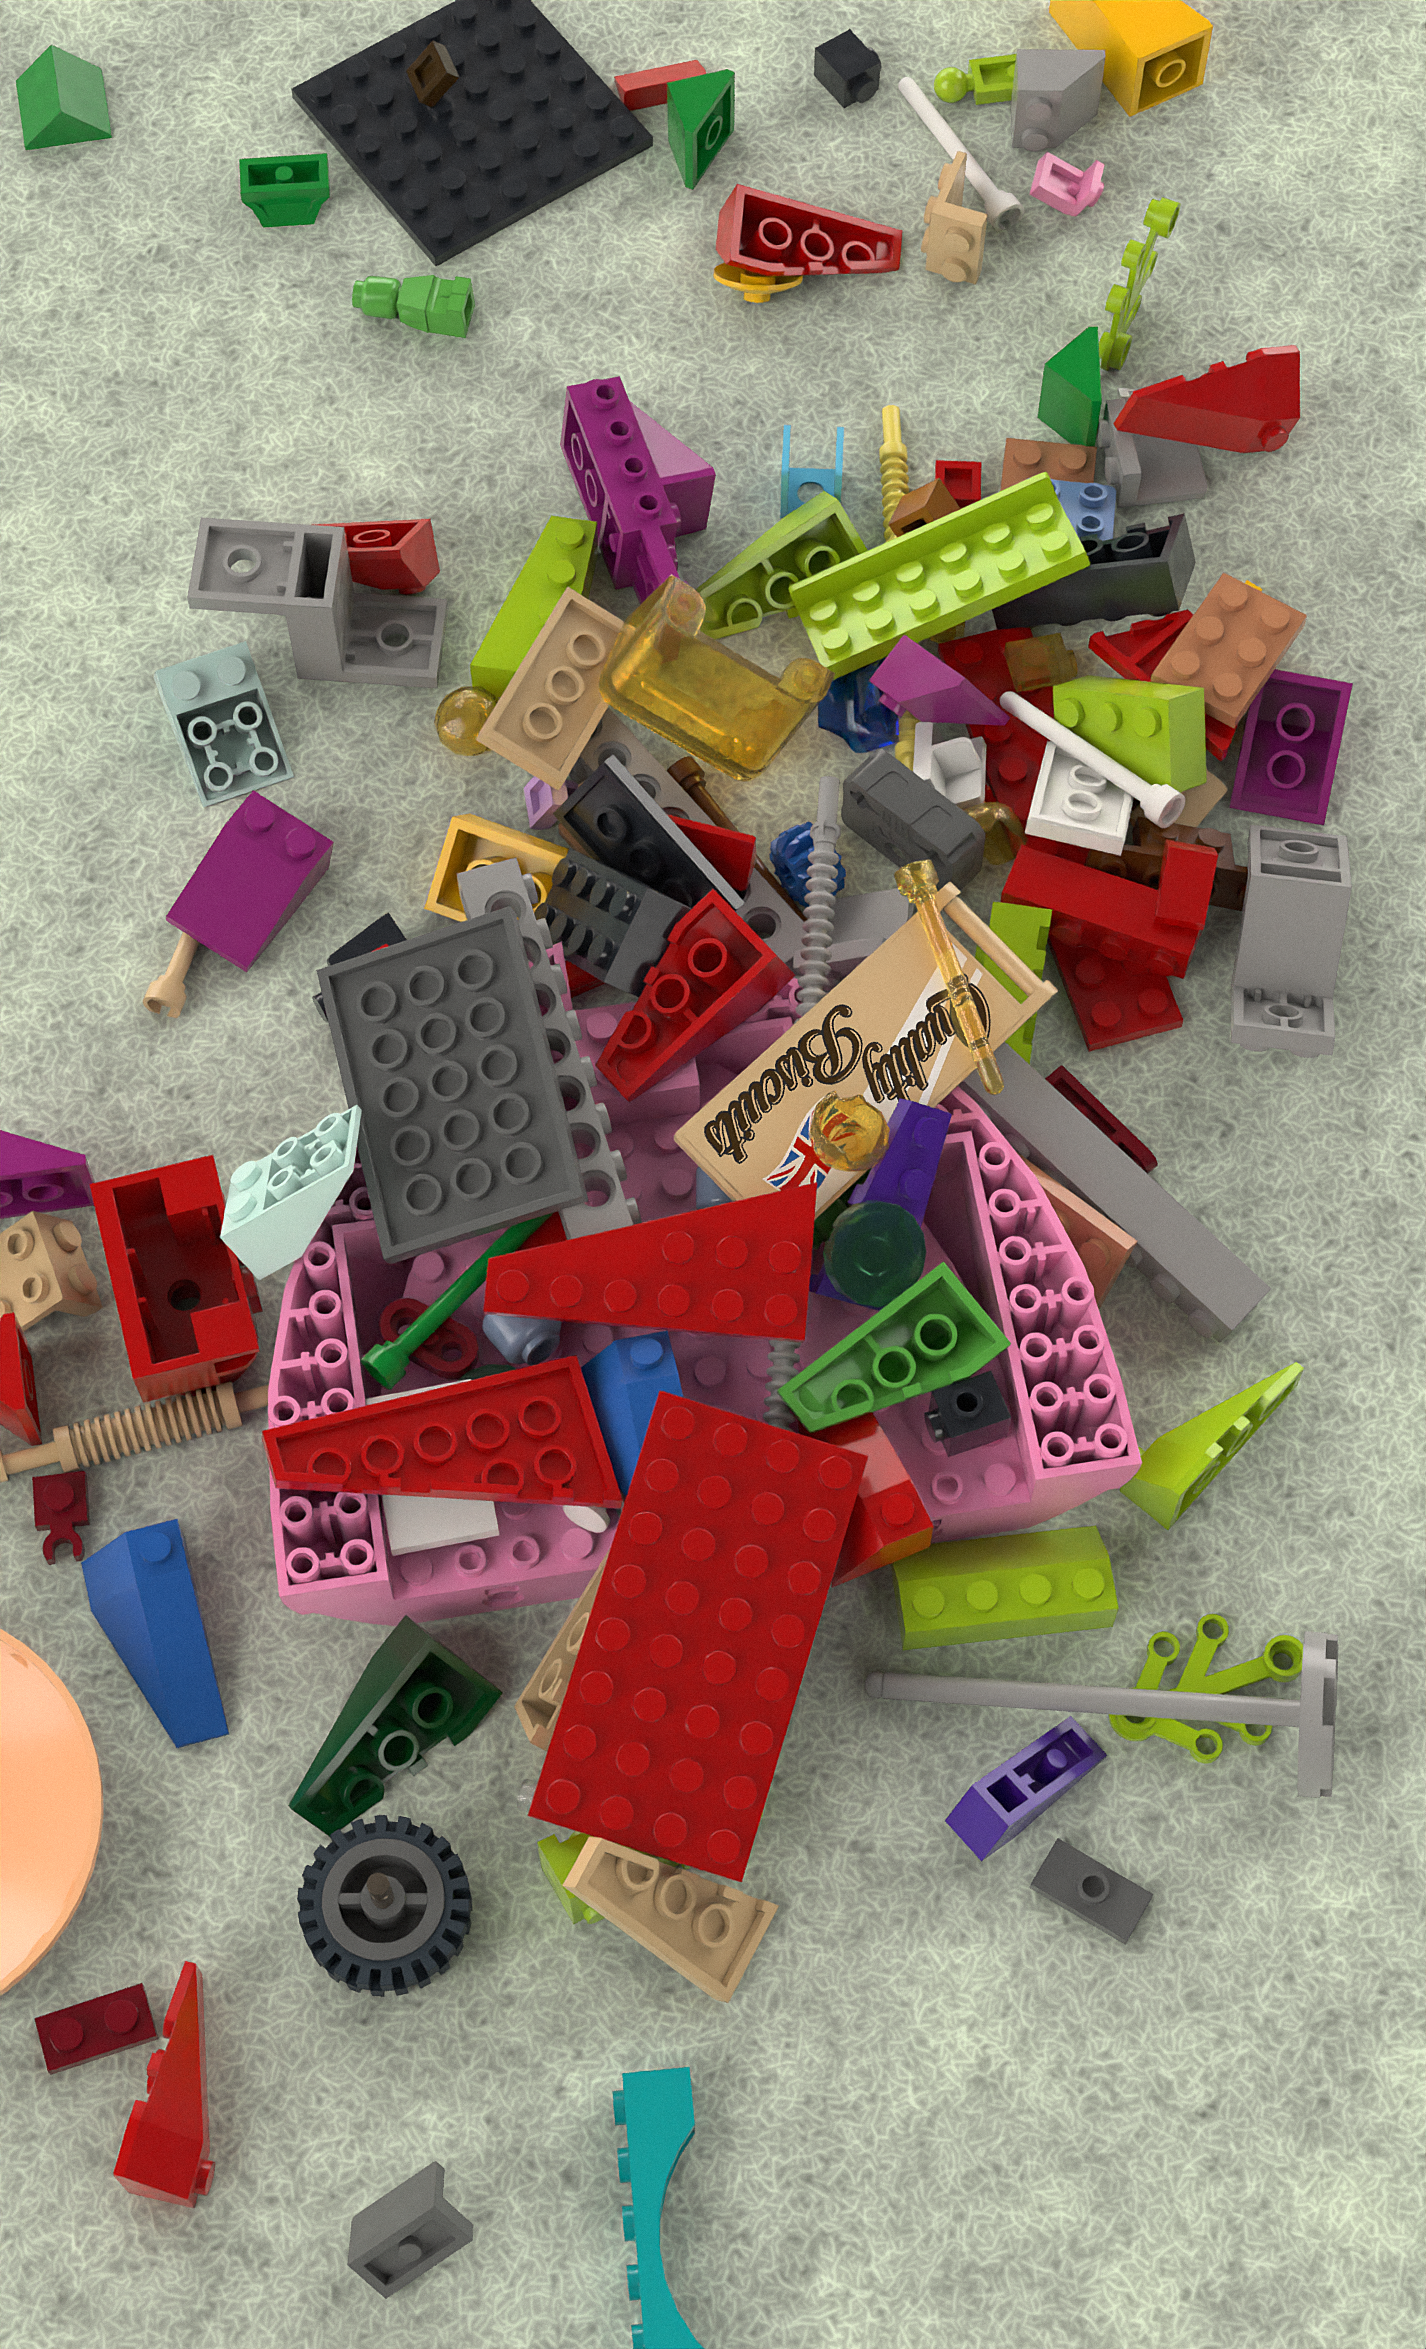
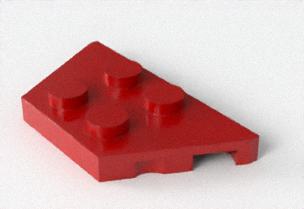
M1186 609L1167 614L1160 620L1147 619L1131 623L1129 631L1105 636L1104 631L1096 632L1090 636L1088 648L1124 679L1151 682L1152 673L1194 614ZM1205 714L1206 750L1221 762L1226 758L1237 725L1235 728H1232Z

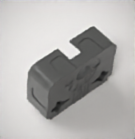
M883 749L875 750L844 780L842 791L843 806L841 807L843 823L933 895L950 881L961 891L981 871L986 838L983 828L971 816ZM890 844L896 846L902 852L906 860L899 857L893 851Z

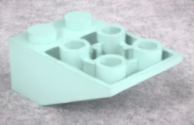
M246 641L155 671L154 679L203 808L294 777Z
M358 1105L341 1114L332 1113L328 1115L312 1131L299 1138L291 1137L286 1139L273 1153L257 1162L248 1161L244 1163L231 1176L220 1238L258 1280L302 1257L352 1174L362 1111Z

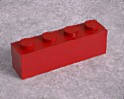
M1021 844L1001 894V903L1052 910L1049 934L1054 935L1061 942L1067 944L1079 943L1099 950L1110 959L1128 960L1146 966L1151 972L1160 976H1175L1184 979L1202 930L1154 922L1158 890L1023 844Z

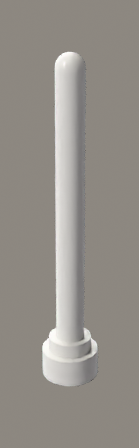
M910 77L902 78L898 84L900 92L949 156L954 160L957 151L967 153L965 176L985 201V214H988L987 220L997 232L1006 229L1001 224L1005 220H1009L1011 226L1019 223L1024 215V207L1014 194L998 190L916 82Z
M1008 691L1001 696L1000 704L1002 708L1139 800L1140 807L1144 810V815L1147 819L1161 828H1167L1180 816L1185 805V796L1167 784L1162 786L1159 784L1150 785L1016 693Z

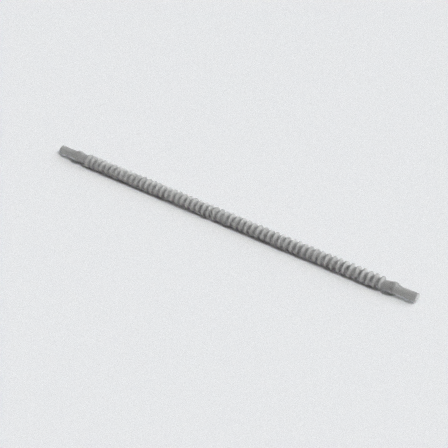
M832 776L820 778L817 819L810 830L814 851L808 855V860L813 865L807 869V874L812 879L806 882V888L811 892L804 897L805 902L810 906L806 907L803 911L804 916L809 920L802 924L803 930L808 932V934L801 938L802 944L807 946V948L802 949L800 952L801 958L806 961L799 965L800 972L805 975L798 979L799 986L804 989L797 993V999L802 1004H799L795 1009L801 1018L827 995L823 989L830 985L829 980L824 975L831 971L830 966L825 962L832 957L831 952L826 948L833 944L832 938L827 934L834 930V926L828 920L835 916L834 910L829 907L836 903L835 896L830 893L837 889V884L831 879L836 878L838 875V870L833 865L839 862V856L834 853V849L836 847V840L841 837V826L836 824L840 780ZM769 1340V1344L774 1347V1351L770 1352L767 1357L773 1362V1366L767 1368L766 1373L772 1377V1381L767 1382L765 1388L771 1392V1396L764 1399V1404L770 1407V1410L763 1414V1419L769 1425L794 1432L789 1428V1424L793 1423L796 1418L790 1413V1408L777 1394V1390L799 1374V1371L793 1368V1365L800 1361V1356L794 1353V1351L801 1346V1343Z

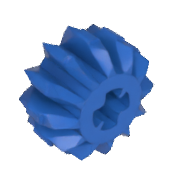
M809 821L802 825H795L780 833L778 838L770 842L771 853L769 854L770 861L775 867L774 874L779 877L781 886L789 892L793 901H798L805 908L810 905L805 902L804 897L811 892L806 888V882L812 879L807 874V869L813 865L808 860V855L814 851L813 839L810 837V830L813 824ZM834 849V853L839 856V862L833 865L838 870V875L831 880L837 884V889L830 894L836 896L837 892L845 888L844 878L846 877V870L840 862L842 856Z

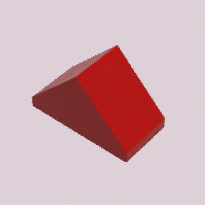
M1166 839L1154 922L1203 931L1218 860L1215 848Z

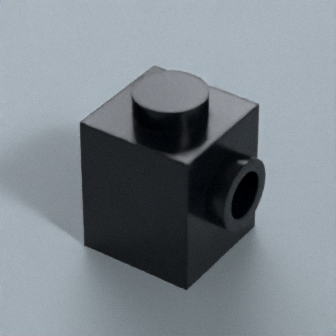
M851 29L815 48L814 76L843 108L857 101L864 103L871 99L876 91L879 90L880 71L882 68L880 58L875 50L871 47L867 48Z
M988 1371L931 1391L929 1411L924 1413V1419L933 1442L942 1441L947 1456L950 1457L1007 1437L1011 1415L992 1371Z

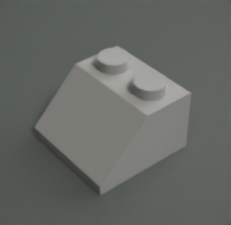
M1017 49L1011 99L1012 148H1024L1031 152H1038L1045 148H1056L1098 114L1106 57L1105 50Z

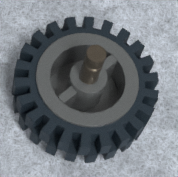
M387 1815L374 1816L375 1823L364 1825L363 1819L351 1822L353 1829L344 1834L339 1828L330 1835L332 1842L326 1848L320 1844L313 1853L315 1858L313 1865L309 1866L306 1864L302 1874L304 1880L303 1888H298L297 1901L300 1905L298 1918L303 1936L314 1959L320 1967L323 1966L327 1970L328 1975L338 1983L340 1980L345 1982L350 1990L358 1993L365 1989L370 1990L372 1996L384 1997L385 1991L395 1990L396 1996L408 1994L407 1988L418 1984L421 1989L429 1985L432 1975L439 1972L442 1976L450 1968L449 1960L452 1956H459L464 1947L463 1938L465 1934L469 1935L471 1927L472 1897L463 1863L458 1854H454L450 1843L443 1836L440 1838L435 1836L433 1829L424 1823H421L420 1827L412 1825L411 1818L399 1816L398 1822L388 1821Z

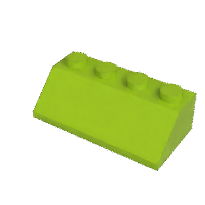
M1096 1525L933 1543L927 1549L890 1564L903 1651L1113 1627L1119 1609L1110 1557Z

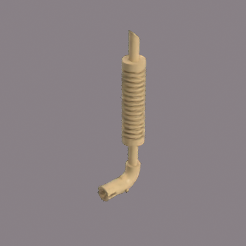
M229 1381L216 1385L217 1390L212 1391L211 1386L206 1387L207 1393L202 1394L201 1389L196 1390V1396L193 1397L191 1392H188L185 1399H182L181 1394L176 1395V1401L172 1402L171 1397L165 1398L166 1404L163 1405L158 1400L155 1401V1407H152L150 1403H146L144 1410L141 1409L140 1405L135 1406V1412L133 1413L128 1408L124 1410L125 1415H121L120 1411L114 1412V1418H111L110 1414H105L103 1421L98 1416L94 1417V1423H91L89 1419L84 1420V1426H80L79 1422L73 1423V1429H70L69 1424L53 1428L54 1442L5 1455L0 1450V1483L9 1481V1475L56 1462L61 1463L64 1473L80 1470V1464H83L85 1468L90 1467V1461H94L95 1465L101 1464V1458H104L105 1463L110 1462V1456L112 1455L118 1460L121 1459L120 1453H124L126 1457L131 1456V1450H135L136 1454H140L142 1447H145L146 1452L151 1451V1445L155 1444L156 1449L162 1448L161 1442H165L166 1446L172 1445V1439H175L176 1443H181V1437L183 1436L186 1437L187 1441L192 1440L191 1434L196 1433L197 1438L202 1437V1431H206L207 1435H211L213 1428H216L217 1433L222 1432V1426L226 1425L228 1430L241 1427L243 1423L240 1413L268 1406L269 1384L235 1393L232 1382Z

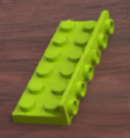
M1042 472L792 584L788 590L827 681L830 682L888 656L903 635H906L916 643L1084 569L1090 566V562L1080 539L1057 498L1048 473Z

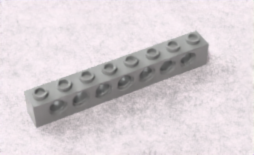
M608 707L591 735V739L588 740L570 771V778L577 784L582 783L606 759L614 755L666 814L716 826ZM754 868L748 888L743 891L733 889L745 902L736 913L755 933L764 932L771 935L769 938L762 940L795 975H798L799 973L793 969L794 950L807 948L801 941V938L808 934V932L803 930L802 924L804 922Z
M517 858L457 873L459 895L467 920L508 906L516 912L519 918L518 923L527 959L534 964L530 971L539 1005L548 1009V1012L542 1018L550 1050L557 1051L564 1056L559 1062L554 1064L562 1097H571L579 1103L574 1109L566 1111L574 1144H586L594 1150L590 1156L578 1159L586 1193L601 1191L609 1197L605 1204L598 1207L581 1203L558 1211L567 1240L642 1223L635 1198L625 1199L620 1182L627 1180V1174L620 1151L610 1152L605 1134L612 1133L607 1109L604 1103L595 1105L590 1088L597 1086L592 1062L589 1056L580 1058L575 1041L581 1040L582 1034L574 1009L565 1012L560 995L567 993V986L560 964L550 965L546 949L553 948L547 922L545 918L536 920L531 904L538 903V896L531 873L521 874Z

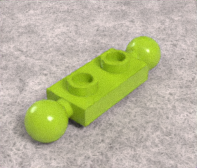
M1016 54L970 59L968 74H965L956 67L944 68L935 77V93L939 99L947 103L958 102L967 92L972 91L976 105L1011 101Z

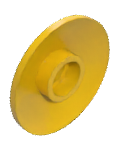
M726 263L716 266L713 272L715 280L729 288L744 292V300L754 303L770 301L771 293L791 289L799 285L803 278V275L766 276L726 265Z

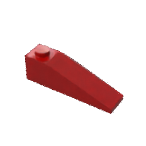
M736 184L719 212L715 250L726 265L766 276L886 273L897 271L900 268L903 230Z
M714 889L676 923L667 939L670 944L656 968L651 966L643 980L646 983L644 990L633 1009L624 1013L595 1064L629 1103L758 1012L796 976Z
M873 1412L812 1434L806 1430L797 1418L799 1434L868 1456L830 1584L832 1588L930 1547L934 1525L909 1474Z
M185 1961L164 2019L163 2038L169 2039L166 2049H158L156 2053L151 2055L146 2069L148 2075L147 2094H149L147 2102L135 2100L113 2176L130 2194L195 2208L198 2194L207 2196L215 2173V2161L208 2160L210 2140L203 1976L196 1963Z

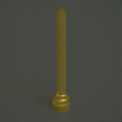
M920 860L910 863L894 873L899 892L902 896H907L909 903H915L984 1089L991 1095L1000 1094L1004 1089V1080L934 897L938 892L936 884L939 882V878L932 860Z

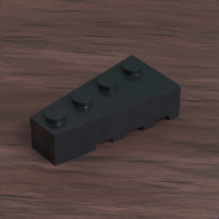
M1185 513L1168 517L1169 526L1146 530L1145 522L1127 526V534L1102 541L1098 538V534L1079 537L1087 553L1090 566L992 609L997 630L1020 627L1032 629L1039 625L1049 624L1072 626L1081 621L1097 619L1112 622L1124 619L1127 616L1145 614L1160 617L1173 611H1179L1196 563Z

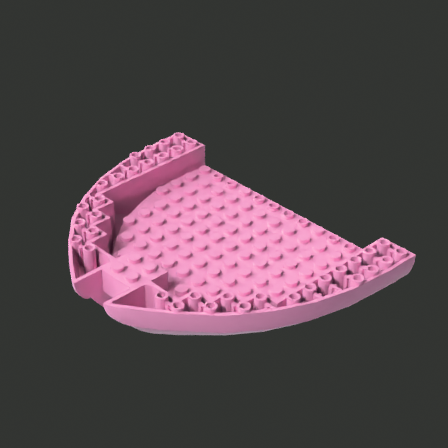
M562 942L553 945V948L546 949L550 965L560 964L567 986V993L560 996L566 1012L573 1010L563 947ZM531 961L528 962L531 968L534 964ZM793 978L758 1012L630 1103L601 1073L595 1064L624 1013L632 1010L636 1002L575 1010L582 1034V1039L575 1041L580 1058L589 1056L597 1081V1086L590 1088L595 1105L604 1103L612 1128V1133L605 1134L610 1152L620 1151L627 1174V1180L620 1182L625 1199L635 1198L642 1223L697 1210L696 1171L698 1165L674 1141V1135L790 1029L798 1018H801L795 1010L799 1004H802L797 999V993L804 989L799 986L798 979ZM539 1005L543 1016L548 1012V1009ZM551 1050L554 1064L564 1057L561 1053ZM959 1086L935 1107L936 1109L952 1113L903 1292L942 1262H945L1011 1343L1010 1347L971 1376L974 1377L992 1371L1011 1415V1422L1007 1437L948 1457L942 1441L934 1443L926 1427L924 1413L929 1411L931 1392L873 1412L909 1474L934 1525L931 1543L1030 1528L1073 1509L1107 1490L1121 1488L1132 1479L1142 1464L1122 1379L1094 1297V1288L1089 1281L1086 1269L1037 1177L980 1106ZM562 1097L566 1111L574 1109L579 1104L571 1097ZM574 1144L578 1159L586 1158L594 1151L586 1144ZM357 1147L352 1174L302 1257L294 1261L284 1288L268 1386L269 1429L366 1406L365 1399L462 1380H474L532 1366L527 1363L519 1365L508 1362L486 1337L482 1329L483 1320L486 1315L483 1314L486 1281L450 1316V1318L468 1327L474 1333L478 1342L479 1359L476 1367L467 1376L455 1380L444 1379L410 1361V1364L405 1368L406 1375L391 1390H388L380 1385L361 1363V1359L376 1344L381 1346L384 1344L379 1321L387 1305L398 1299L412 1298L430 1307L511 1226L389 1264L383 1259ZM601 1191L587 1192L588 1201L584 1203L588 1206L598 1207L605 1204L609 1197ZM851 1206V1207L848 1209V1215H849V1213H850V1211H851V1209H852L853 1206ZM844 1222L842 1223V1225H841V1227L839 1228L838 1232H840V1230H841V1228H842ZM822 1242L818 1250L812 1249L810 1276L811 1274H819L829 1254L824 1251L827 1242ZM809 1292L805 1341L794 1351V1353L800 1356V1361L795 1363L793 1368L797 1369L800 1373L879 1311ZM561 1321L560 1343L556 1350L540 1363L577 1355L581 1368L615 1340L665 1330ZM410 1325L402 1326L398 1333L401 1335ZM668 1331L684 1398L768 1424L763 1419V1414L768 1412L770 1407L764 1404V1399L771 1396V1392L766 1390L765 1384L772 1381V1377L767 1375L766 1370L773 1366V1362L768 1359L767 1355L774 1351V1347L769 1344V1340ZM450 1349L444 1353L443 1357L448 1361H455L461 1357L462 1353L459 1350ZM795 1416L796 1420L789 1424V1428L798 1433L797 1417ZM270 1471V1512L278 1591L281 1601L288 1608L301 1615L316 1613L369 1624L397 1626L405 1615L416 1623L580 1598L611 1547L619 1516L616 1508H608L606 1513L610 1518V1523L604 1532L598 1533L586 1530L571 1521L563 1510L564 1505L494 1501L499 1536L393 1556L381 1494L275 1488Z

